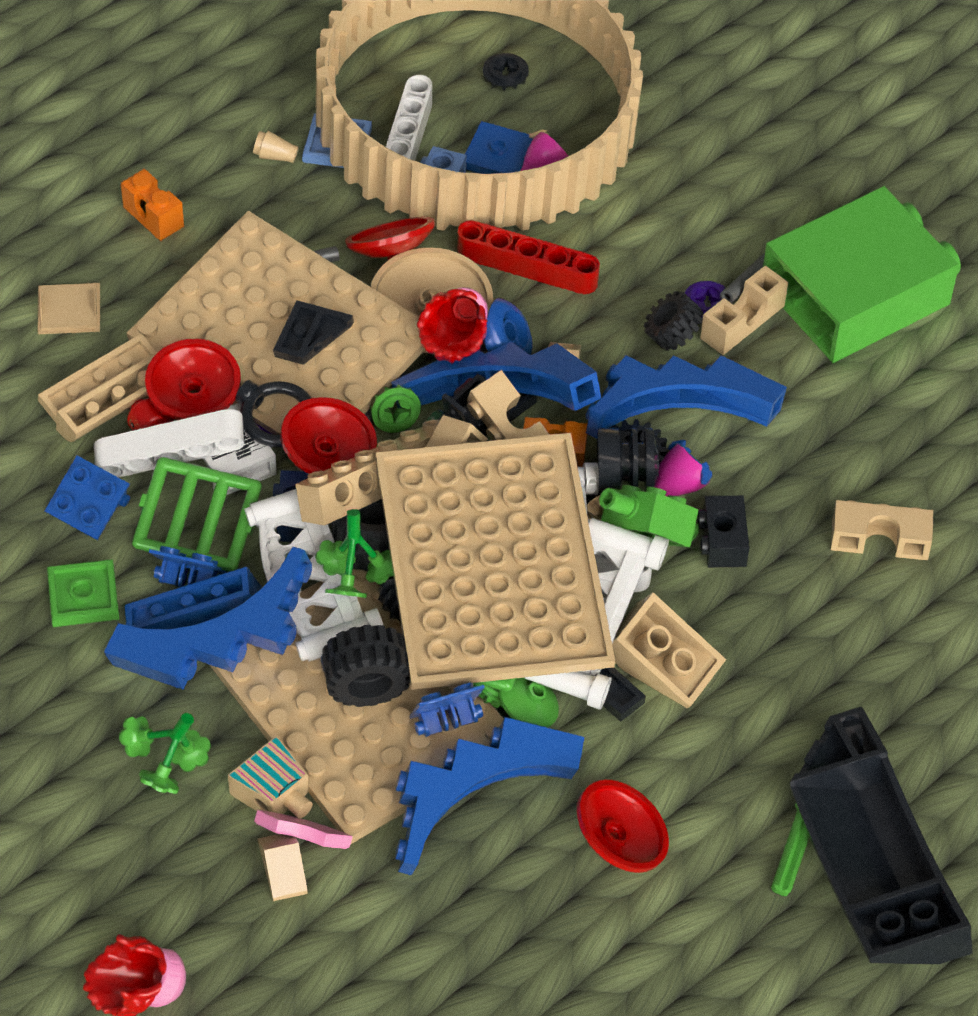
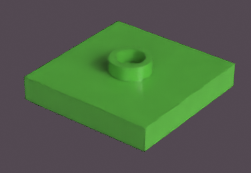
M113 559L47 567L53 627L119 620Z

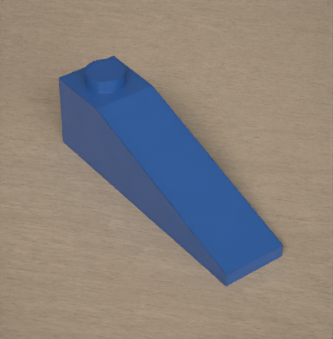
M247 567L126 604V625L142 629H173L193 626L217 618L238 607L258 592L262 586Z

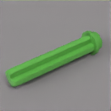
M796 803L797 813L771 886L772 891L781 896H787L791 892L809 840V834Z

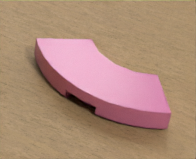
M257 810L254 820L256 824L274 833L297 837L323 847L347 849L350 847L352 840L351 835L339 830L285 814Z

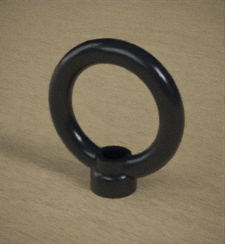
M247 380L236 394V401L241 404L240 413L243 416L245 432L262 445L283 447L281 435L267 433L255 424L253 409H257L264 401V398L272 394L289 395L299 403L312 397L303 388L289 382L274 381L258 386L253 381Z

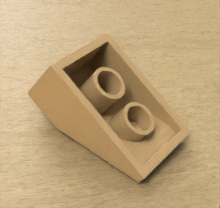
M654 593L636 603L621 622L612 643L615 663L624 672L686 708L691 707L726 661L717 650Z

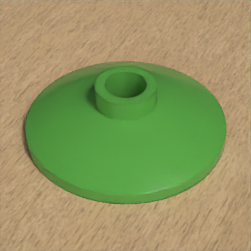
M524 677L516 678L510 691L504 692L499 690L500 702L512 719L547 728L556 721L559 714V705L550 687L527 680Z

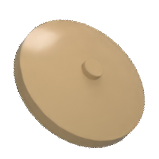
M417 248L402 252L383 264L371 283V288L418 317L425 309V304L431 300L434 294L447 292L450 289L467 287L478 291L487 303L488 313L493 303L492 287L483 270L469 258L442 248Z

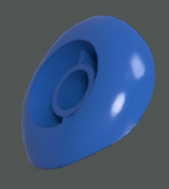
M502 298L495 299L489 309L487 335L483 340L487 351L490 352L509 342H513L531 355L533 349L532 335L524 315L511 302Z

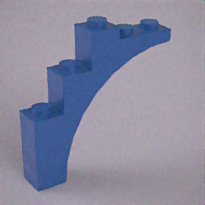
M509 342L485 354L479 350L472 353L471 356L464 357L461 361H455L452 364L445 360H437L391 382L393 388H396L398 384L403 388H411L418 396L421 406L442 400V396L445 393L448 396H453V392L467 379L474 378L477 374L485 379H489L501 370L518 393L542 396L559 402L573 411L601 399L597 372L558 343L533 355H529L513 342ZM396 400L397 408H402L400 407L398 400Z
M626 355L617 365L613 364L606 375L608 387L605 389L602 398L597 403L593 402L589 406L586 413V419L588 420L586 434L597 439L598 428H610L629 417L648 411L668 408H700L721 411L744 417L767 427L781 411L787 387L722 355L713 365L708 364L704 370L674 355L665 365L661 364L655 370Z
M293 546L281 567L263 588L238 607L217 618L193 626L173 629H142L118 623L104 654L115 667L182 690L187 681L194 677L197 661L234 672L237 663L242 662L246 655L247 643L283 655L287 645L290 646L293 643L297 632L296 624L289 612H293L297 606L298 593L303 583H307L311 576L312 563L305 550Z
M505 717L499 728H493L489 746L458 739L453 749H447L443 769L411 761L406 771L400 770L396 784V791L401 792L399 804L407 805L402 821V827L407 828L405 840H399L395 859L400 860L398 872L408 875L413 874L418 865L425 841L434 825L452 806L468 794L493 782L518 776L546 775L572 779L579 769L585 737Z

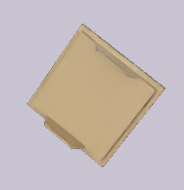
M100 283L38 285V334L100 332Z

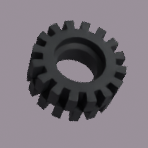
M674 291L673 295L671 293L666 294L665 300L660 298L657 301L659 305L657 307L653 305L650 309L652 314H647L645 318L648 320L644 322L645 333L666 351H669L670 348L676 350L678 344L682 347L686 344L685 340L687 338L691 340L694 337L692 332L699 330L697 324L702 323L703 320L701 318L703 315L701 308L682 291Z

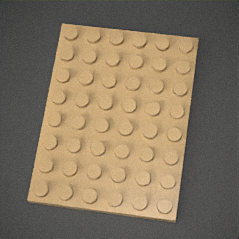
M247 211L127 332L128 340L142 333L156 351L184 339H205L215 342L226 348L236 359L241 373V386L247 380L253 381L258 386L274 381L289 382L303 388L312 398L328 397L339 399L353 405L363 414L374 404L375 395H381L385 391V387L390 388L391 382L398 379L425 350L420 343L416 326L418 316L250 211ZM296 300L353 315L354 323L352 327L306 364L302 365L274 356L273 349ZM285 394L268 395L257 409H253V420L270 433L280 435L286 414L299 402Z
M571 433L376 452L375 460L401 627L409 664L411 690L615 667V656Z
M353 569L352 575L355 576L353 587L367 594L366 598L357 597L362 612L377 608L385 628L391 627L396 629L397 633L403 635L400 621L390 619V612L382 610L383 603L378 600L379 584L376 582L370 583L366 579L367 571ZM319 581L301 591L299 596L303 599L311 598L324 582ZM311 605L307 607L306 613L312 616L310 623L313 626H320L335 609ZM297 632L293 643L290 646L287 645L283 655L247 643L246 655L242 662L237 663L234 672L210 665L266 739L270 741L277 736L303 767L308 775V793L337 830L352 836L351 844L405 813L407 805L399 804L401 792L396 791V784L400 770L406 771L411 761L443 769L446 751L448 748L453 749L458 739L489 746L493 728H499L504 720L489 702L484 703L483 699L478 696L473 701L474 705L480 704L483 710V717L478 718V722L461 726L458 719L459 728L454 729L446 710L445 714L449 724V731L445 732L442 728L440 733L425 737L424 734L418 736L414 723L418 722L419 719L418 717L410 719L409 716L415 709L416 704L421 702L420 698L435 692H440L441 696H446L454 693L453 688L460 685L411 690L410 685L407 690L402 691V695L392 698L391 701L364 707L343 705V702H336L333 700V696L328 694L325 673L320 661L321 658L310 662L308 660L301 661L295 642L301 641V636Z

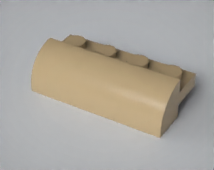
M141 333L38 394V402L56 422V430L67 441L74 442L129 409L136 401L148 397L145 386V374L150 361L159 351H156Z

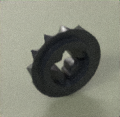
M496 54L489 57L483 65L485 82H491L492 88L501 86L504 91L507 87H512L516 90L518 84H525L526 78L529 76V67L524 59L515 54ZM505 67H507V71H509L508 76L502 75L503 71H505Z

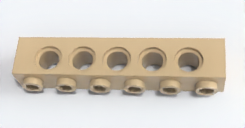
M429 420L424 422L421 428L403 431L400 433L399 438L381 441L377 444L378 447L372 450L359 451L355 453L354 458L348 461L335 462L331 465L332 468L328 470L310 473L308 479L295 484L302 522L325 526L346 516L347 511L350 509L359 510L382 499L375 460L376 452L424 448L440 420Z

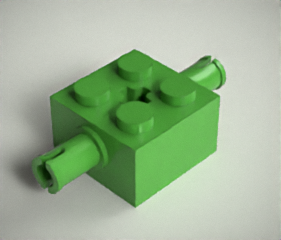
M623 485L622 490L606 488L600 495L599 502L601 507L604 508L601 521L653 539L655 535L669 539L668 546L690 548L691 542L699 533V526L696 523L699 509L686 505L687 499L672 495L665 496L666 491L663 489L647 487L646 492H643L638 487Z

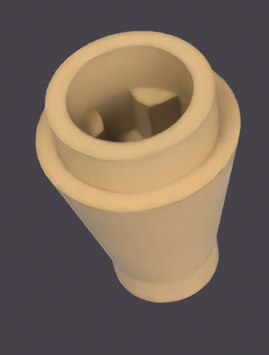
M269 130L267 132L259 131L253 148V154L259 155V159L294 163L299 146L289 143Z

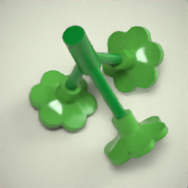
M357 509L347 511V537L344 541L333 543L325 540L320 544V550L315 555L317 563L323 565V570L326 574L331 576L341 575L340 585L335 588H325V593L367 597V594L353 587L355 576L352 575V570L356 560L354 555L357 543L369 555L368 560L370 563L365 577L370 583L383 584L389 577L394 576L390 550L382 553L377 550L374 551L361 536L360 511Z
M183 713L173 729L158 731L150 729L147 719L143 716L137 718L128 717L124 720V729L119 734V740L125 746V752L129 757L147 756L150 753V744L154 741V738L170 737L172 740L164 761L159 762L156 771H140V781L143 784L151 786L158 792L177 794L179 791L178 782L168 777L172 769L170 763L180 765L181 769L185 772L194 770L196 766L207 764L209 760L207 752L211 748V743L208 738L201 737L196 730H189L194 722V717L191 714Z

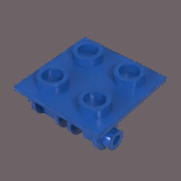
M76 456L47 505L45 512L98 540L116 508L119 506L125 507L129 503L130 496L127 495V489L130 484L89 461Z
M160 546V551L149 549L150 554L162 561V566L157 565L154 570V578L159 579L160 583L177 585L178 581V587H183L188 569L191 570L187 585L193 584L195 581L199 582L215 577L217 573L225 574L226 572L218 567V561L211 560L212 557L192 553V557L188 558L186 554L180 553V550Z
M466 683L453 688L454 693L446 696H441L440 692H435L421 697V702L416 704L415 709L409 716L410 719L417 717L419 719L418 722L414 723L417 735L424 734L425 737L442 732V728L445 732L449 731V724L445 714L446 710L454 729L459 728L458 719L461 726L478 722V718L483 717V710L480 704L474 705L473 701L484 690L485 686L474 687L473 683Z

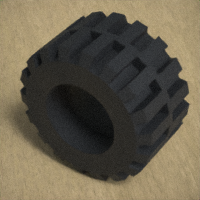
M382 499L359 509L361 536L374 551L377 550L382 553L389 550ZM347 515L332 522L334 542H343L347 537ZM357 543L354 555L356 560L353 564V569L368 572L369 555Z
M383 625L352 627L347 631L339 632L336 634V637L330 638L327 641V645L322 649L328 694L333 696V700L336 702H343V705L364 707L391 701L392 698L402 695V691L407 690L410 686L409 664L404 636L401 633H397L396 629L391 627L385 628Z

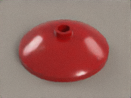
M421 216L379 224L350 235L345 239L346 246L351 251L367 257H387L389 260L400 253L419 246L433 231L435 221L433 217Z
M205 339L176 341L162 348L150 361L145 374L146 392L149 400L157 410L175 420L226 410L235 401L236 394L241 386L240 368L234 356L226 348L215 342ZM193 390L199 391L197 393H190Z
M328 397L311 398L295 405L286 414L280 432L281 443L286 455L298 468L308 474L332 468L331 465L335 462L348 461L354 458L355 453L359 451L372 450L377 447L375 429L365 414L345 401Z
M615 780L596 781L581 793L576 810L578 823L586 842L599 857L614 867L634 873L650 871L664 860L669 848L668 831L656 807L642 793L625 783Z

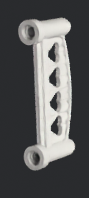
M296 489L252 503L250 507L244 508L249 526L259 527L261 560L267 582L281 567L286 554L290 552L293 546L305 550L309 555H314L310 559L312 573L309 579L324 583L311 598L303 599L299 596L295 610L289 612L296 624L297 634L301 636V641L295 642L301 661L308 660L310 662L321 658L323 654L322 649L327 645V641L330 638L336 637V634L341 631H347L349 628L361 627L363 625H383L377 608L362 612L357 597L325 593V588H335L340 585L341 575L331 576L326 574L323 570V565L317 563L315 555L320 550L319 546L323 541L329 540L334 543V539L328 524L324 526L302 522ZM281 525L303 529L289 545H281L279 543L281 537L275 532V529ZM311 605L335 609L320 626H313L310 623L312 616L306 613L307 607Z
M591 518V520L588 519L594 554L603 553L617 569L615 571L598 573L601 590L605 596L603 600L613 643L644 567L657 571L660 569L668 548L669 539L657 535L653 539ZM602 669L525 677L527 680L586 700L588 706L601 710L606 700L611 684V677L600 674Z

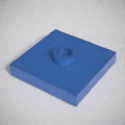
M481 121L465 153L467 155L466 170L479 174L519 172L523 166L527 149L533 139L529 137V134Z

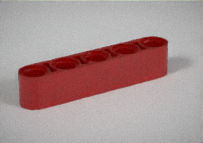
M465 221L458 227L457 253L469 258L474 263L580 294H591L598 288L600 263L591 254L477 221Z

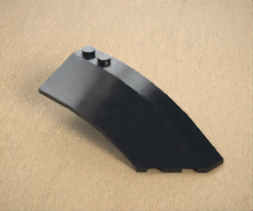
M863 707L830 716L824 725L825 731L819 740H815L804 758L805 764L799 773H795L790 781V788L824 872L869 962L942 964L973 954L971 925L941 873L921 833L890 763L888 752Z

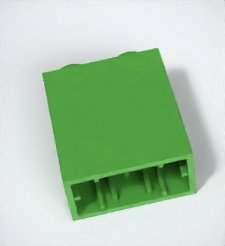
M885 186L766 243L763 267L767 266L788 282L783 309L832 363L950 305L956 276L961 269L959 256L952 245L946 241L938 242L923 227V221L917 209L908 202L901 204Z

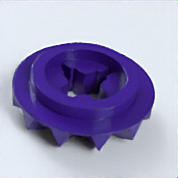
M700 281L689 286L685 294L701 308L704 314L721 301L720 293L726 287L713 281ZM706 296H709L711 303L709 307H706L704 303Z

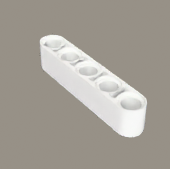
M414 75L407 80L386 144V148L414 161L416 160L432 108V81L427 76Z
M233 409L220 410L98 439L94 443V465L119 478L154 470L157 460L161 457L189 462L239 450L244 446L242 413Z

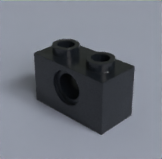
M744 495L705 496L704 507L698 510L697 520L699 529H704V535L700 537L701 555H707L708 568L747 567L750 547Z

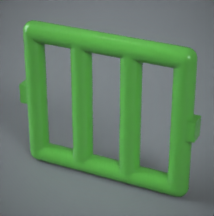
M161 457L156 462L147 494L142 493L139 503L142 511L132 545L135 549L149 552V549L160 551V546L180 550V553L186 554L188 558L192 557V553L210 556L212 557L211 560L218 561L217 566L224 571L231 572L237 570L247 535L252 536L254 526L250 527L244 508L258 502L262 484L259 480ZM168 471L184 475L185 479L164 543L148 539L147 536ZM201 479L216 483L197 548L193 550L178 546L197 481ZM233 487L246 490L247 493L228 556L225 558L209 554L228 488Z

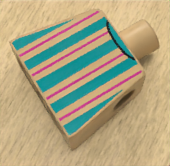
M277 736L228 774L230 794L256 811L263 810L284 814L289 810L298 819H301L312 808V802L305 797L309 791L308 775Z

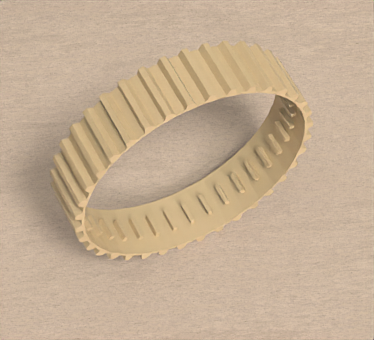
M342 0V11H331L329 14V29L321 30L320 48L316 51V127L321 128L322 147L330 148V162L333 166L344 167V180L348 184L358 183L363 187L362 196L365 199L378 198L385 202L384 210L390 214L400 210L409 214V218L433 217L437 230L444 231L449 225L459 226L461 223L470 220L502 229L516 225L522 231L529 230L530 222L541 219L548 224L554 223L556 221V214L564 210L572 214L578 212L580 202L583 199L595 201L599 197L600 185H612L616 179L617 167H625L627 163L628 151L634 145L643 71L640 70L641 52L633 49L635 35L633 31L623 30L624 17L621 13H611L609 11V0ZM445 11H489L519 16L544 24L584 47L601 63L612 78L620 95V104L617 118L606 131L588 146L565 159L539 168L513 173H463L431 167L408 159L384 147L367 135L348 116L336 97L335 76L339 74L344 62L359 46L377 33L397 23Z

